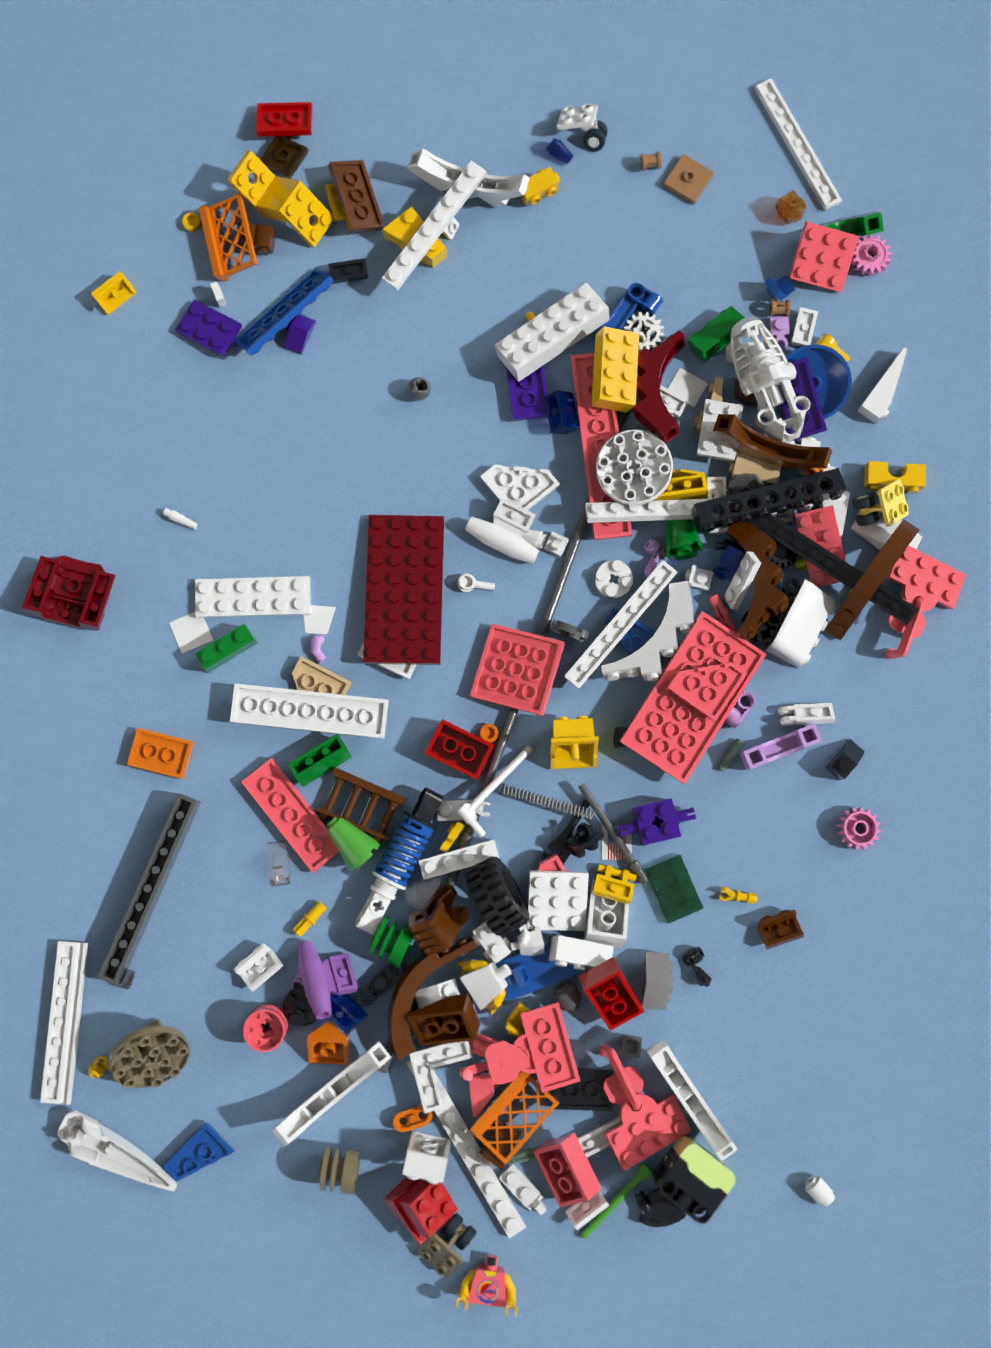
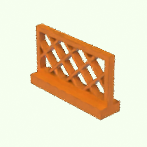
M240 193L210 207L205 205L199 207L215 278L225 282L230 280L231 275L258 264L243 197ZM237 201L238 207L236 211L233 212L230 210L232 204ZM223 208L224 211L220 219H218L215 211ZM230 212L234 215L230 224H227L224 221ZM238 217L242 219L239 230L234 228ZM224 224L228 228L224 236H221L220 229ZM232 229L237 231L233 242L228 240ZM242 234L246 237L243 247L238 245ZM228 241L232 243V245L228 253L226 254L224 252V246ZM236 246L242 249L237 259L232 257ZM248 252L251 260L246 263L241 262L245 253ZM230 259L235 260L233 268L228 270L227 265Z
M521 1072L469 1131L505 1165L559 1104L548 1092L539 1095V1091L541 1092L539 1083L530 1074ZM529 1082L536 1087V1095L525 1096L524 1087ZM537 1098V1110H526L525 1099ZM539 1098H548L553 1105L548 1110H540ZM514 1099H523V1111H511V1102ZM526 1113H537L538 1122L535 1125H526ZM500 1114H509L510 1126H498ZM512 1114H523L524 1125L512 1126ZM524 1128V1138L513 1141L512 1129ZM526 1128H532V1129L527 1133ZM496 1129V1141L488 1142L482 1137L486 1130ZM498 1129H510V1141H498ZM514 1143H519V1144L513 1149V1144H514ZM499 1144H510L511 1153L506 1158L499 1153Z

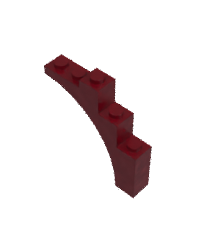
M680 330L670 335L667 340L656 346L653 351L650 352L645 348L638 352L637 374L639 377H637L636 396L640 401L633 407L634 416L638 422L652 434L659 437L665 444L679 434V424L664 405L660 388L662 377L668 364L685 346L684 334Z

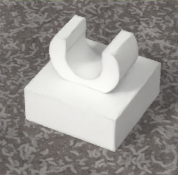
M552 531L544 550L561 557L569 539Z

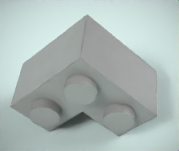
M646 952L643 964L642 1007L644 1009L666 1010L667 1002H671L670 989L674 987V977H670V974L673 973V962H670L668 953Z

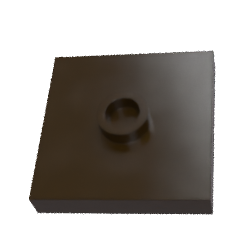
M275 136L260 160L270 171L291 179L309 150L308 147L288 138Z

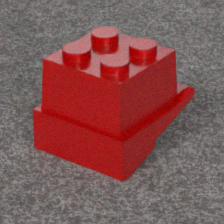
M406 1177L383 1198L419 1245L427 1238H430L458 1210L443 1183L432 1184L427 1182L426 1179L421 1178L413 1180Z

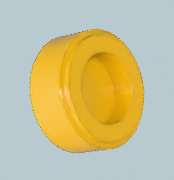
M186 213L182 218V224L186 231L196 232L200 229L202 223L196 213Z

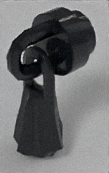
M693 947L684 954L683 962L687 966L693 967L699 985L708 987L712 978L697 964L703 960L704 952L700 947Z

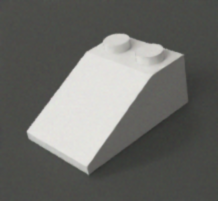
M592 879L584 940L622 949L627 939L629 905L593 895L592 891L595 880Z
M412 1131L403 1175H407L409 1179L413 1180L419 1178L426 1179L427 1182L432 1184L443 1183L451 1139Z

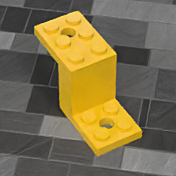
M251 150L245 152L227 178V181L262 217L287 222L311 247H316L334 220L333 215L300 180L275 176ZM250 173H252L254 176V180L252 183H250L248 179ZM311 215H313L314 222L312 225H310L309 218Z

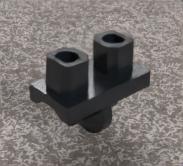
M581 823L577 826L576 835L566 840V846L572 848L573 856L582 858L585 856V849L594 851L598 848V841L604 838V833H597L591 825Z

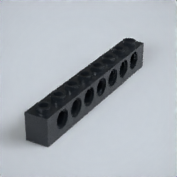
M839 468L696 503L693 505L691 514L698 532H711L717 527L723 526V528H727L737 522L746 523L753 518H766L776 512L777 514H782L788 511V509L795 508L798 510L808 504L818 505L824 500H837L842 497L846 490V485ZM784 495L789 496L790 499H786ZM766 500L772 501L773 504H769ZM747 504H752L755 508H750ZM729 509H734L737 513H733ZM711 513H715V514H717L719 517H718V518L713 517V516L711 515Z

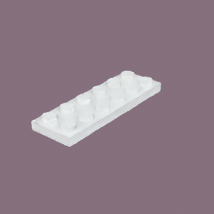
M310 576L195 579L196 618L311 615Z

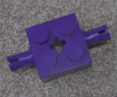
M671 798L632 808L634 822L617 825L618 830L626 829V831L619 832L620 837L637 833L641 846L682 837L679 824L695 820L696 814L687 815L695 812L693 807L676 811ZM655 817L657 818V820H661V823L658 825V828L656 825L652 824V821L655 820Z

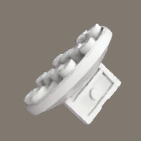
M627 430L614 435L602 446L596 461L597 479L603 491L613 500L626 505H642L658 498L668 487L673 473V460L666 444L656 435L643 430Z

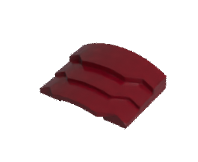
M65 555L56 559L40 556L22 609L26 613L51 622L80 629L99 631L116 575L106 573L100 564L81 561Z

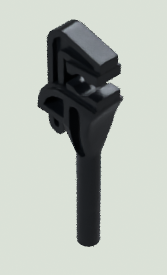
M586 799L581 804L580 811L582 807H584V811L586 808H589L590 805ZM577 815L573 816L561 834L548 845L550 849H555L556 853H562L559 858L563 865L570 854H572V848L566 846V840L573 836V830L581 820V815L579 817ZM544 851L540 858L542 860H545L548 857H550L549 853Z

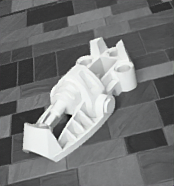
M754 317L744 318L736 323L731 330V350L735 371L743 394L747 396L754 393L758 403L757 409L759 413L754 420V425L770 438L781 442H789L799 438L805 414L810 408V401L805 396L796 397L790 382V380L796 378L795 366L791 362H787L779 344L761 320ZM757 335L760 336L762 343L759 342ZM747 336V338H752L755 344L754 349L757 353L752 359L740 337ZM787 402L791 418L782 421V418L777 420L773 407ZM796 404H801L804 410L797 409ZM760 417H766L768 419V423L762 422ZM785 428H791L793 434H788Z

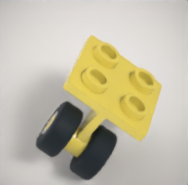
M896 479L878 490L879 504L874 505L876 500L873 494H865L852 499L853 508L860 510V515L856 516V522L859 526L879 521L878 511L883 512L886 527L892 526L909 514L908 504L904 496V487L900 479Z

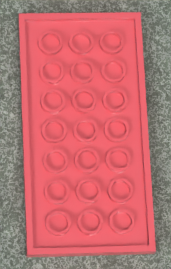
M701 612L619 742L682 784H686L765 658L766 653L705 612ZM733 662L748 673L715 722L666 688L679 671Z

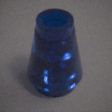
M554 138L546 148L549 155L566 164L574 156L560 139Z

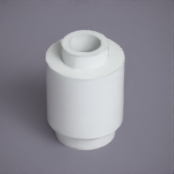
M811 1176L805 1182V1190L818 1205L827 1207L835 1199L833 1190L820 1176Z

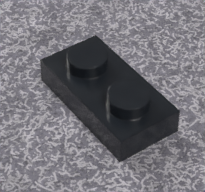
M365 258L329 263L330 276L334 280L332 284L368 279Z

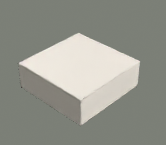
M217 282L211 283L219 306H226V301Z

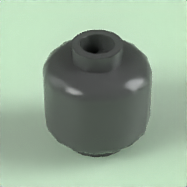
M563 981L555 986L553 998L555 1002L559 1003L560 1010L569 1012L577 1010L582 996L576 985L572 982Z

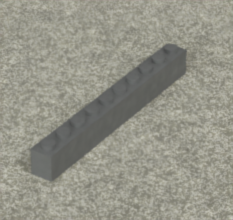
M178 794L97 978L114 985L122 983L201 801L184 794Z

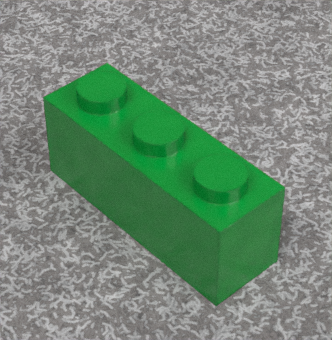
M732 306L721 311L716 318L707 322L701 330L692 334L688 339L690 351L706 363L731 343V330L733 326L745 317Z
M242 624L196 652L195 655L203 669L209 673L258 642L248 626Z
M337 733L288 763V766L303 788L334 769V767L352 758Z

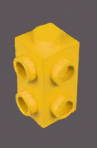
M551 167L538 170L535 175L529 177L527 191L523 196H520L525 206L535 205L546 196L551 197L557 193L560 183L557 172H553Z

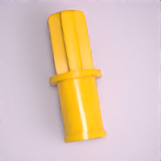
M320 901L308 913H304V917L293 928L295 934L301 937L313 924H316L315 921L327 910Z

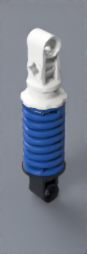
M425 787L412 813L403 811V821L398 823L402 829H395V834L397 835L391 837V840L394 842L388 843V847L391 849H385L384 853L386 855L381 857L382 861L378 862L375 870L372 872L376 877V881L370 887L372 891L355 921V927L373 935L390 901L395 900V894L398 889H406L407 879L405 878L411 877L409 871H414V865L418 863L417 858L422 856L420 851L425 850L423 844H428L427 838H430L437 828L431 821L443 801V795ZM374 902H375V903H378V902H379V903H380V906H379V907H378V906L374 907V906H373V903H374Z

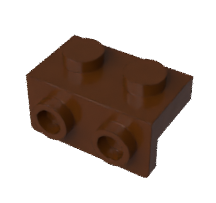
M795 909L791 911L783 910L776 916H765L758 921V931L766 950L804 937L796 918L797 913Z

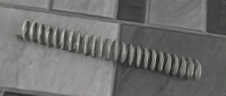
M506 783L501 791L504 795L507 793V796L511 795V797H518V799L522 797V800L525 799L526 802L529 800V802L533 801V804L537 803L538 805L540 803L541 806L544 804V807L548 805V808H555V810L559 808V811L562 810L563 813L566 811L567 814L570 812L572 815L574 812V816L577 815L579 817L581 815L582 818L585 816V819L589 817V820L592 819L595 810H593L591 815L592 810L590 809L587 814L588 808L584 811V807L580 811V805L576 810V804L572 810L573 804L569 807L568 802L565 807V801L561 806V800L557 806L558 799L554 803V798H552L550 803L549 797L546 802L547 796L544 797L542 802L543 794L539 799L538 793L535 799L536 793L534 792L531 798L532 791L528 796V790L524 795V789L520 795L521 788L517 792V787H515L513 792V786L509 792L510 785H508L505 791Z

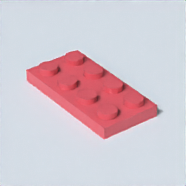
M833 505L795 514L799 532L846 561ZM805 559L810 582L817 587L840 582Z

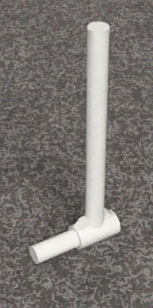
M527 745L470 804L460 803L456 807L459 815L472 827L479 837L484 836L486 832L475 820L474 810L533 751L530 746Z

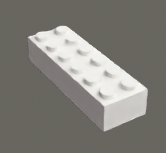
M586 282L495 344L497 356L519 382L609 321V307Z

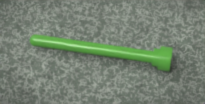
M642 1162L637 1167V1174L608 1203L609 1206L601 1211L581 1231L580 1235L583 1239H586L642 1180L645 1181L654 1174L645 1162Z

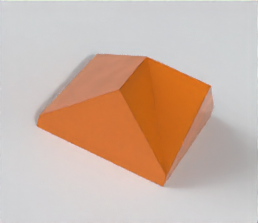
M328 1021L307 1036L309 1063L348 1065L350 1033H342L331 1021Z

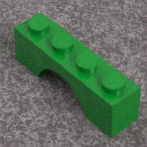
M869 212L821 225L857 236H867L884 231L881 212Z

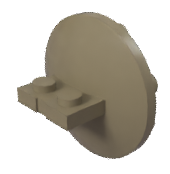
M157 1019L144 1028L128 1034L114 1046L108 1059L109 1071L113 1079L119 1084L124 1085L125 1088L159 1087L163 1082L180 1074L189 1059L190 1046L186 1036L181 1031L173 1027L163 1026L162 1022Z

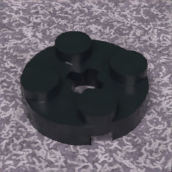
M303 985L293 987L283 1001L285 1017L292 1025L306 1026L314 1023L318 1019L315 1017L306 998ZM300 1001H303L304 1004H308L305 1010H302L298 1007Z

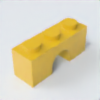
M869 461L864 466V488H870V491H878L896 479L901 480L907 493H919L925 487L926 464L907 463L902 468L901 477H893L889 473L888 462Z

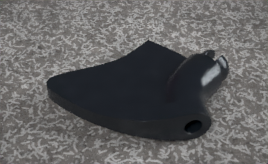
M659 1189L645 1195L644 1191H639L638 1194L635 1193L634 1195L640 1209L638 1221L644 1225L665 1227L683 1220L686 1216L685 1213L669 1202Z

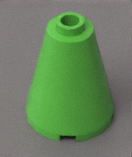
M334 817L327 823L328 828L326 831L351 871L354 870V867L357 869L373 855L371 850L373 848L377 850L380 846L375 839L342 817L338 819Z

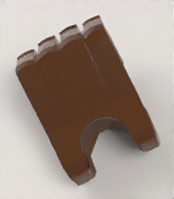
M452 885L441 886L432 895L422 911H413L408 918L410 931L413 933L414 939L418 941L420 948L424 949L426 955L449 949L453 945L460 928L470 916L466 907L456 906L452 909V902L457 896V891Z

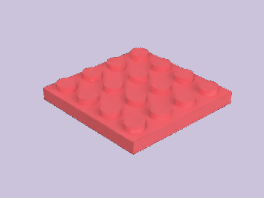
M491 624L470 697L543 716L565 645L564 641Z

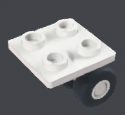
M584 104L579 107L567 106L561 110L557 130L582 128L586 132L583 144L591 152L600 151L604 147L605 137L608 132L606 124L596 119L597 104Z

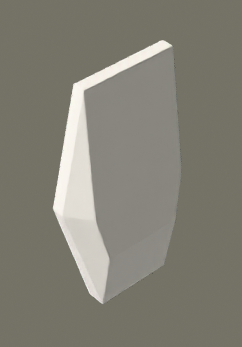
M878 511L880 519L873 524L859 526L855 519L851 529L878 550L882 549L902 522L900 520L892 526L886 527L882 511ZM917 533L909 546L917 549L922 536Z

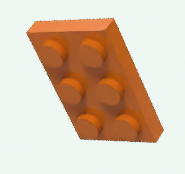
M137 728L127 765L184 779L194 742Z

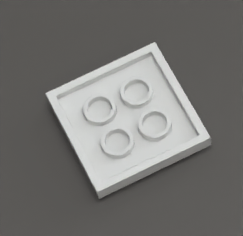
M529 870L527 901L529 920L526 924L527 930H534V928L540 927V930L585 931L589 873L587 871Z

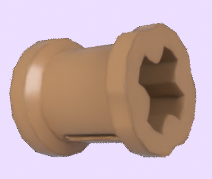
M660 151L648 155L641 153L642 171L652 167L661 168Z
M790 299L786 301L770 300V316H790Z

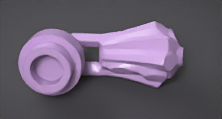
M649 539L644 546L646 552L652 555L644 570L647 578L657 567L658 558L662 557L665 552L664 547L655 539Z

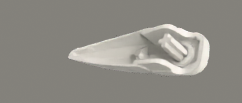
M70 1110L64 1116L58 1129V1137L68 1145L71 1156L113 1173L165 1190L175 1191L178 1183L149 1156L126 1139L99 1124L97 1120L76 1110Z

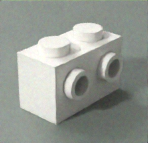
M483 922L473 930L474 935L472 938L478 946L482 944L486 950L483 954L489 962L493 960L496 964L511 953L509 949L511 945L506 937L502 939L501 936L493 933L486 925V922Z

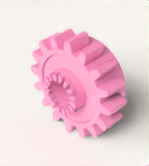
M873 234L868 238L862 236L861 240L858 239L851 265H855V270L862 272V275L868 274L871 276L873 273L879 275L881 270L884 271L891 262L889 258L892 252H888L891 246H885L886 239L880 241L879 235L876 239L873 238Z
M854 807L851 808V813L844 811L846 817H839L842 823L836 825V827L841 828L837 835H843L840 841H847V847L854 845V850H859L860 846L862 849H867V844L873 846L872 841L879 839L876 835L881 832L878 829L880 822H876V815H870L871 810L864 812L863 807H859L857 811ZM857 823H859L862 827V831L860 834L857 833L855 830V826Z

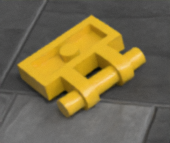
M599 864L597 872L604 873V875H596L592 894L630 905L635 884L629 883L628 880L635 882L637 875L630 873L626 869L622 871L613 868L612 865L607 864L605 866ZM611 876L621 878V880L611 878Z

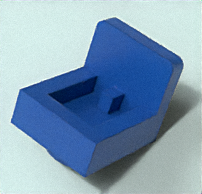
M784 275L778 281L771 277L765 281L768 286L766 288L768 294L772 298L775 296L780 301L796 290L787 275Z

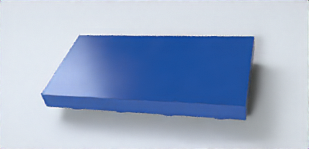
M551 942L544 944V954L535 956L517 954L495 964L497 968L506 964L512 970L524 963L532 981L520 989L517 983L508 985L505 988L507 1002L581 974L580 970L573 969L574 965L567 964V967L556 966L554 961H549Z

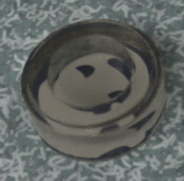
M127 970L121 986L122 989L129 990L136 974L135 971Z

